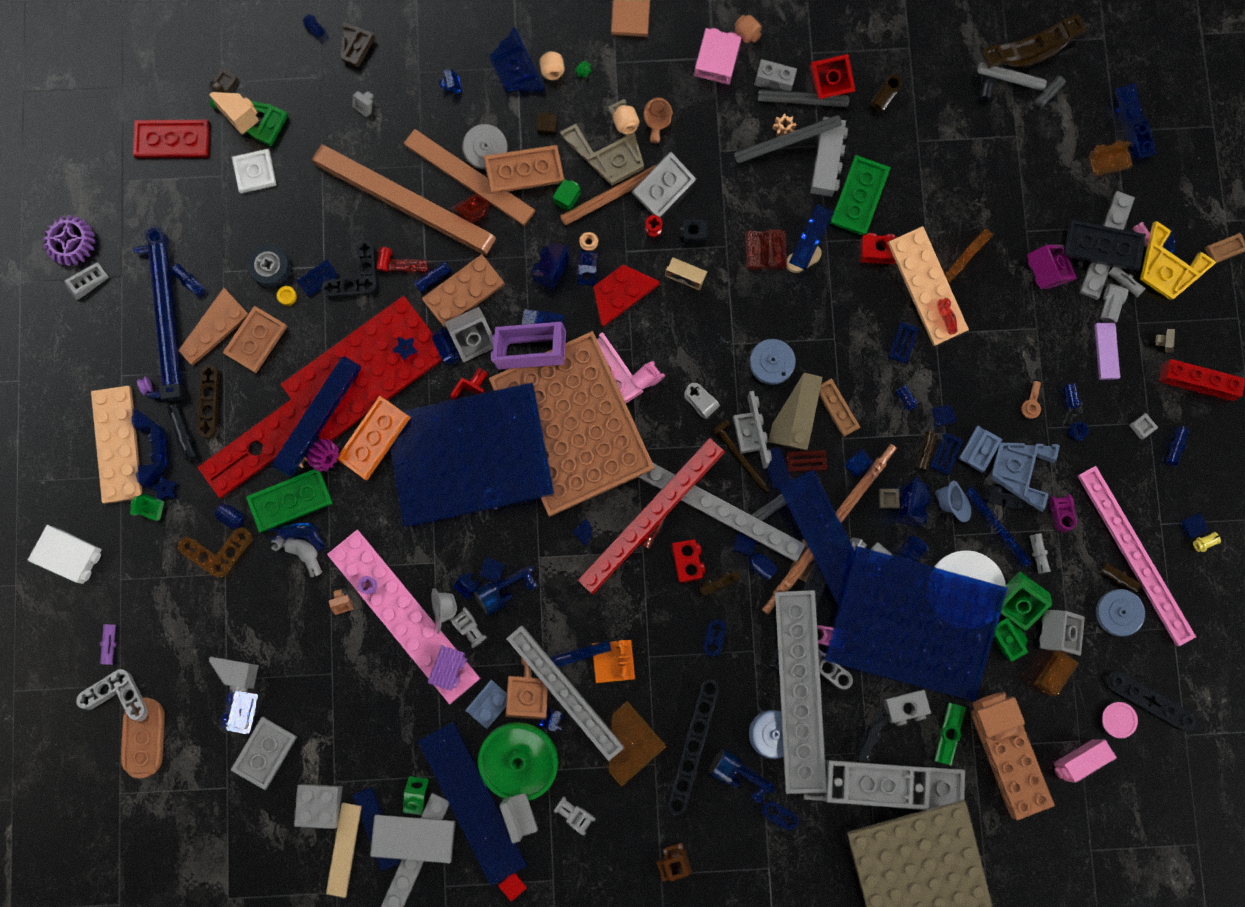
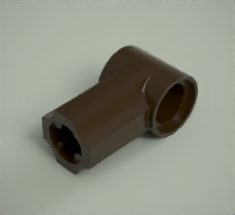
M892 74L886 78L885 83L870 102V105L875 110L883 112L894 96L898 94L902 85L901 77ZM894 83L896 88H891L888 84Z

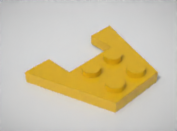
M1155 221L1152 224L1140 280L1171 300L1217 262L1200 252L1195 257L1191 266H1189L1162 247L1171 230Z

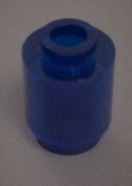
M221 503L214 513L218 521L232 530L240 528L245 521L243 518L244 513L230 504Z
M762 552L759 555L755 553L749 560L751 563L749 567L763 579L770 580L778 570L775 563Z

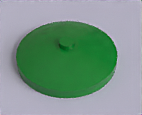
M508 723L496 728L487 736L479 752L478 767L484 783L493 793L504 799L526 793L529 801L541 796L552 785L558 770V754L551 739L539 728L526 723Z

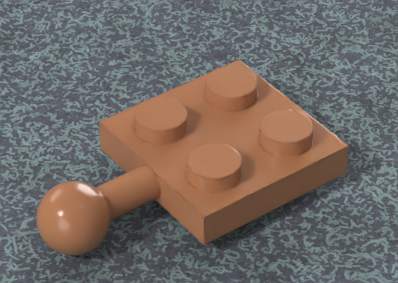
M521 657V663L525 667L524 677H508L506 717L545 720L547 687L540 678H532V669Z

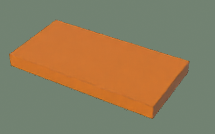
M379 395L339 453L340 456L337 459L363 479L368 480L411 417Z

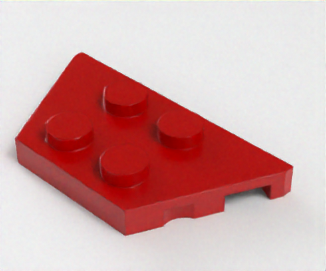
M620 266L594 286L601 326H606L659 286L660 282L628 266Z

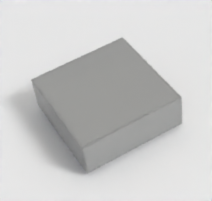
M1146 413L1129 425L1141 440L1158 428Z

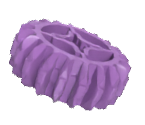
M68 215L66 219L60 216L59 222L53 219L54 225H48L49 231H44L47 237L42 238L45 243L43 248L47 250L46 254L60 265L64 263L67 266H70L71 263L78 265V260L85 262L83 257L85 255L90 257L88 251L94 250L91 245L96 243L93 239L95 234L91 231L92 228L87 225L86 221L80 220L76 216L73 218ZM74 229H79L82 237H78ZM56 244L62 246L64 253L58 252Z

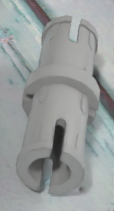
M1113 267L1108 275L1121 284V287L1127 288L1137 298L1146 289L1135 281L1131 274L1128 275L1118 267Z
M1042 533L1029 536L1034 552L1032 556L1035 557L1038 574L1050 572L1047 559L1048 551L1045 550Z

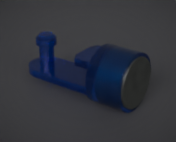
M533 565L512 574L496 584L490 581L474 590L477 602L487 616L505 607L504 602L513 597L509 592L500 596L498 590L524 577L528 589L532 590L537 587V582L533 580L530 574L534 570Z
M722 749L710 765L709 775L725 785L730 783L738 788L740 781L735 776L738 772L760 786L758 791L752 795V799L756 803L762 802L763 796L767 791L774 793L776 790L770 782L742 765L741 759L726 749Z

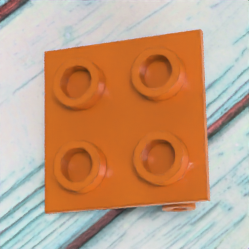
M631 640L592 644L596 683L635 679Z

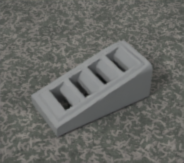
M97 262L64 280L73 297L78 300L109 277ZM97 271L100 276L96 277L93 272ZM90 275L93 280L90 281L87 276ZM84 280L86 284L83 285L80 281Z

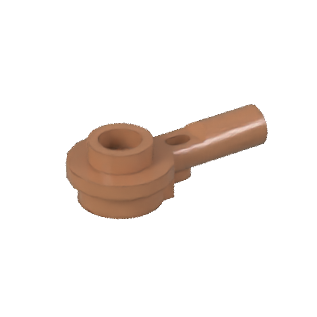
M1033 381L1030 399L1024 402L1021 407L1022 414L1027 418H1036L1041 412L1040 404L1037 402L1041 382Z

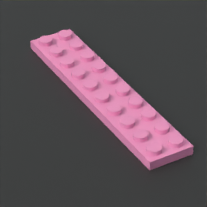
M356 530L327 554L428 679L441 646L444 645L457 650L441 630L437 634L434 621L359 530ZM365 576L374 578L377 582L376 591L372 594L361 592L358 587L361 578ZM371 580L363 583V586L366 587L365 591L373 587V584L370 583ZM467 662L464 669H460L457 675L460 677L457 688L449 691L435 686L449 704L454 702L481 679Z

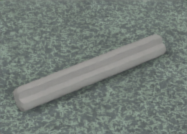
M983 62L979 64L977 70L980 74L1038 90L1045 89L1047 84L1045 79L998 66L988 69L986 63Z

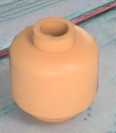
M547 52L540 58V69L545 78L556 80L563 75L565 70L564 62L559 53Z
M619 106L613 114V120L619 132L631 134L636 131L639 125V118L632 106Z

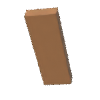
M832 378L822 383L819 397L842 437L858 430L860 426Z

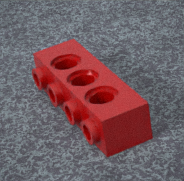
M1170 359L1162 364L1159 382L1234 401L1242 397L1245 378Z

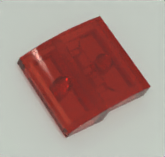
M768 229L766 232L747 231L745 233L747 269L787 267L785 230Z

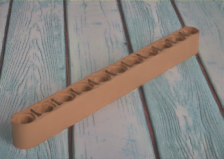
M325 145L319 146L311 160L312 163L484 255H487L496 240L495 236Z

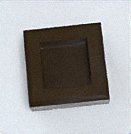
M538 112L537 132L555 134L557 114Z

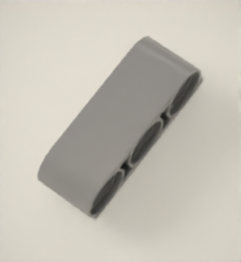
M818 649L820 675L838 689L849 688L853 683L850 673ZM825 662L829 663L832 667L829 674L824 673L822 670ZM840 675H844L847 678L845 686H841L838 683Z

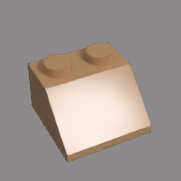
M211 92L209 94L221 113L242 135L259 121L256 116L258 112L247 97L243 98L238 93Z

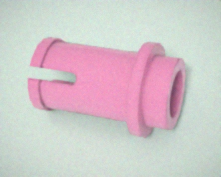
M1141 222L1139 226L1136 225L1132 230L1146 234L1144 246L1147 247L1150 233L1144 223Z

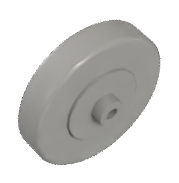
M489 124L476 125L464 137L462 145L463 154L472 166L486 170L484 156L507 153V141L504 134L497 127Z

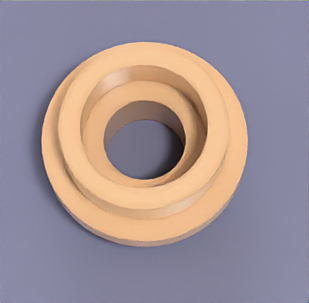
M591 232L582 234L579 240L581 248L586 251L594 250L598 245L597 236ZM586 240H591L592 244L587 245L585 242Z

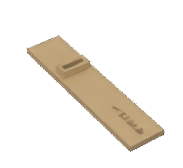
M342 803L326 894L346 898L362 806Z

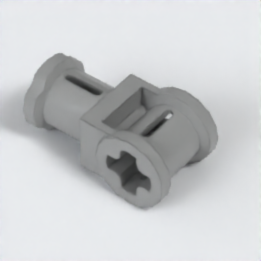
M466 607L463 608L462 612L450 619L455 628L468 638L472 648L478 646L487 638L478 630L475 619Z
M565 797L562 798L554 810L555 813L558 812L567 819L566 822L582 835L586 834L585 830L596 819L586 810L571 805L566 801Z

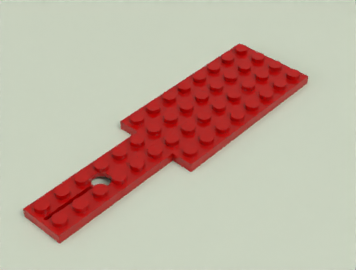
M402 296L284 381L281 386L291 400L197 468L217 496L223 498L289 450V446L293 447L313 431L323 440H334L363 419L379 395L389 400L448 357L449 354L405 296ZM255 441H259L263 445L261 454L257 456L251 455L249 452L250 444Z

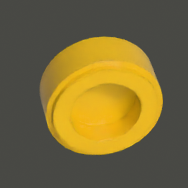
M283 286L277 291V299L282 305L290 306L296 301L297 294L292 287Z

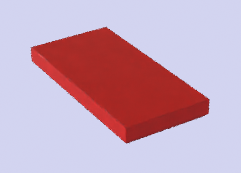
M134 120L133 156L135 158L209 157L210 122L209 120Z

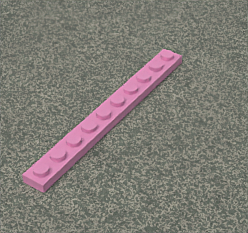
M1095 466L1078 475L1080 482L1136 578L1141 583L1143 590L1175 645L1181 646L1195 638L1194 632L1098 468Z

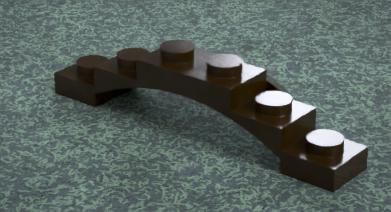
M1077 14L1023 40L1005 45L996 44L983 49L981 55L988 69L1000 64L1001 66L1008 64L1014 67L1030 66L1054 55L1075 36L1083 34L1087 29L1080 15Z

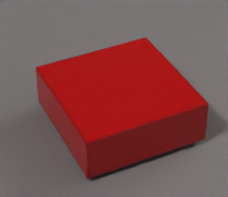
M515 872L498 885L510 901L514 900L527 888Z

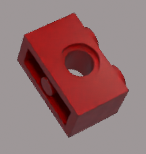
M868 233L863 235L860 240V262L897 264L887 242L898 237H895L894 234L877 236L875 233ZM876 245L883 246L884 251H879Z

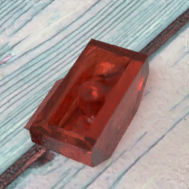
M475 193L449 209L458 212L473 224L483 217L491 203Z

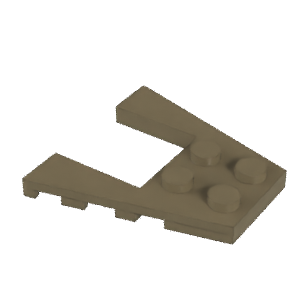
M625 99L609 106V112L612 117L619 106L626 105ZM577 124L560 132L561 137L611 186L644 169L635 132L631 134L623 133L624 138L593 153Z

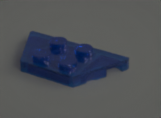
M512 28L507 38L503 39L499 43L498 48L494 49L489 55V59L504 90H545L516 28Z

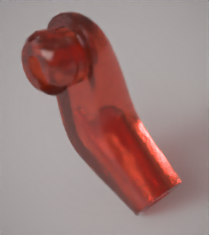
M948 298L939 299L937 307L948 334H955L958 331L957 319L950 308L951 301Z

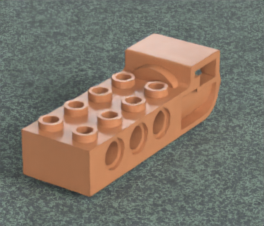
M999 692L974 701L972 703L974 710L971 711L972 718L1010 817L1019 820L1053 807L1054 803L1023 727L1025 722L1015 697H1007L1005 692Z

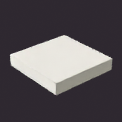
M269 149L232 157L240 194L277 185Z

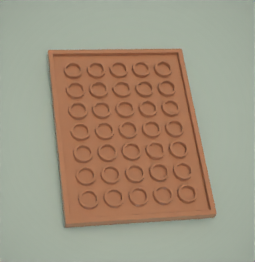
M593 331L566 343L564 365L511 368L489 378L549 517L655 469Z

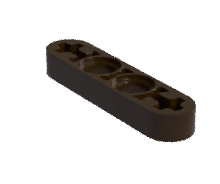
M205 365L200 370L197 431L205 439L213 438L217 432L219 371L213 365ZM209 370L214 373V375L210 376V381L214 384H210L209 377L205 375L209 373ZM207 388H213L214 390L211 397L204 396V391ZM211 406L213 408L212 414L204 416V408ZM203 419L212 420V422L208 421V427L211 428V431H208L207 434L203 431L207 427V422L203 421Z

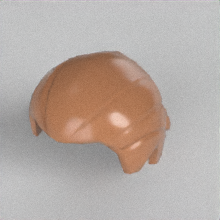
M662 98L650 100L644 108V119L647 125L652 128L650 142L655 144L660 141V129L670 124L673 114L671 105Z

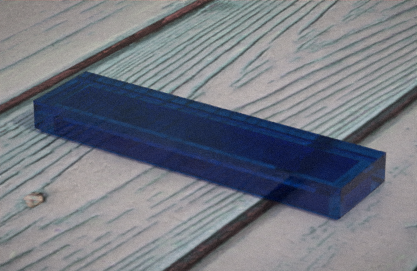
M373 787L354 794L353 797L356 805L362 806L360 816L372 845L375 815L383 814ZM376 857L381 871L401 863L400 859Z

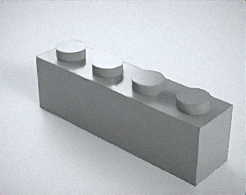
M841 120V126L820 133L810 193L832 197L834 191H838L840 180H837V173L840 174L842 169V162L839 161L840 156H843L845 151V145H842L843 139H846L848 128H845V120Z

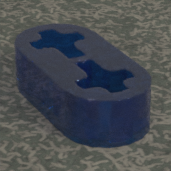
M443 328L434 332L432 339L442 360L447 364H452L459 358V353L450 334Z
M714 620L708 626L704 652L710 657L717 656L722 650L726 625L721 620ZM719 623L720 628H723V630L718 632L717 637H714L715 630L712 629V626H716ZM713 639H715V646L718 647V651L710 653V649L707 646L711 645Z
M773 801L763 805L762 813L770 821L787 830H793L798 826L799 821L795 813ZM774 805L775 811L780 813L779 816L774 814L768 816L767 807ZM782 815L786 817L792 815L794 824L786 826V821L781 819Z

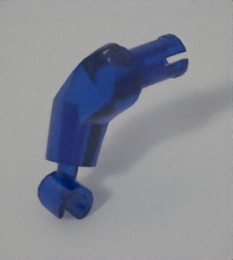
M297 523L281 526L280 530L275 528L268 530H274L277 533L276 537L269 538L270 540H275L278 536H281L282 539L307 538L317 552L327 546L317 533L318 527L314 524Z

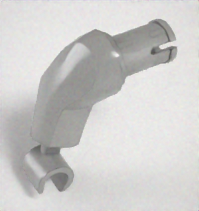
M281 536L271 540V542L276 543L271 547L272 550L277 551L285 547V552L298 555L300 560L306 563L310 577H314V574L317 576L322 573L316 559L318 553L307 541L287 538L285 541Z

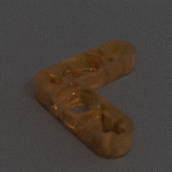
M987 228L969 245L946 272L945 277L948 284L952 282L971 258L992 237L993 233Z
M237 528L217 555L189 537L182 538L179 541L178 549L183 555L211 575L223 577L229 572L251 542L252 535L245 528ZM245 532V535H244V536L246 537V539H245V540H242V539H241V540L239 541L240 537L238 536V534H239V533H242V534H243V533ZM233 541L236 542V543L239 541L238 544L241 545V547L238 548L236 545L231 544V543H232ZM191 542L190 546L196 549L195 553L188 549L185 550L184 544ZM229 547L235 549V555L231 558H228L225 554ZM202 552L208 554V559L204 563H201L198 559L199 554ZM222 557L223 559L229 561V563L227 564V563L224 562V563L221 565V563L223 562V560H220V558ZM216 564L221 565L222 572H216Z

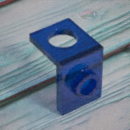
M580 251L577 284L596 285L598 252ZM584 272H589L592 274V278L585 280L581 275Z

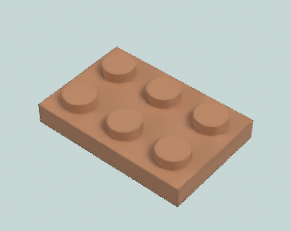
M254 306L223 353L254 373H257L288 326Z

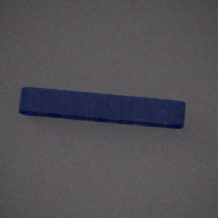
M345 356L339 360L276 456L272 465L273 468L289 477L294 474L308 453V448H311L313 442H315L361 370V365Z

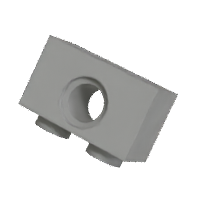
M761 59L755 85L774 91L791 92L797 69Z
M925 690L883 700L886 713L889 714V723H895L896 726L906 724L907 719L914 718L915 721L926 719V715L931 714ZM905 703H909L912 707L909 714L903 711Z

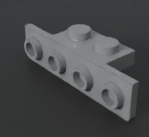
M749 391L747 399L751 413L734 415L733 421L740 453L759 451L764 469L768 467L772 457L770 450L766 448L767 434L763 432L761 426L763 425L762 414L758 413L759 399L754 395V391Z

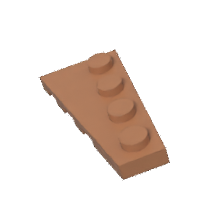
M223 288L178 351L193 366L242 324L248 313Z

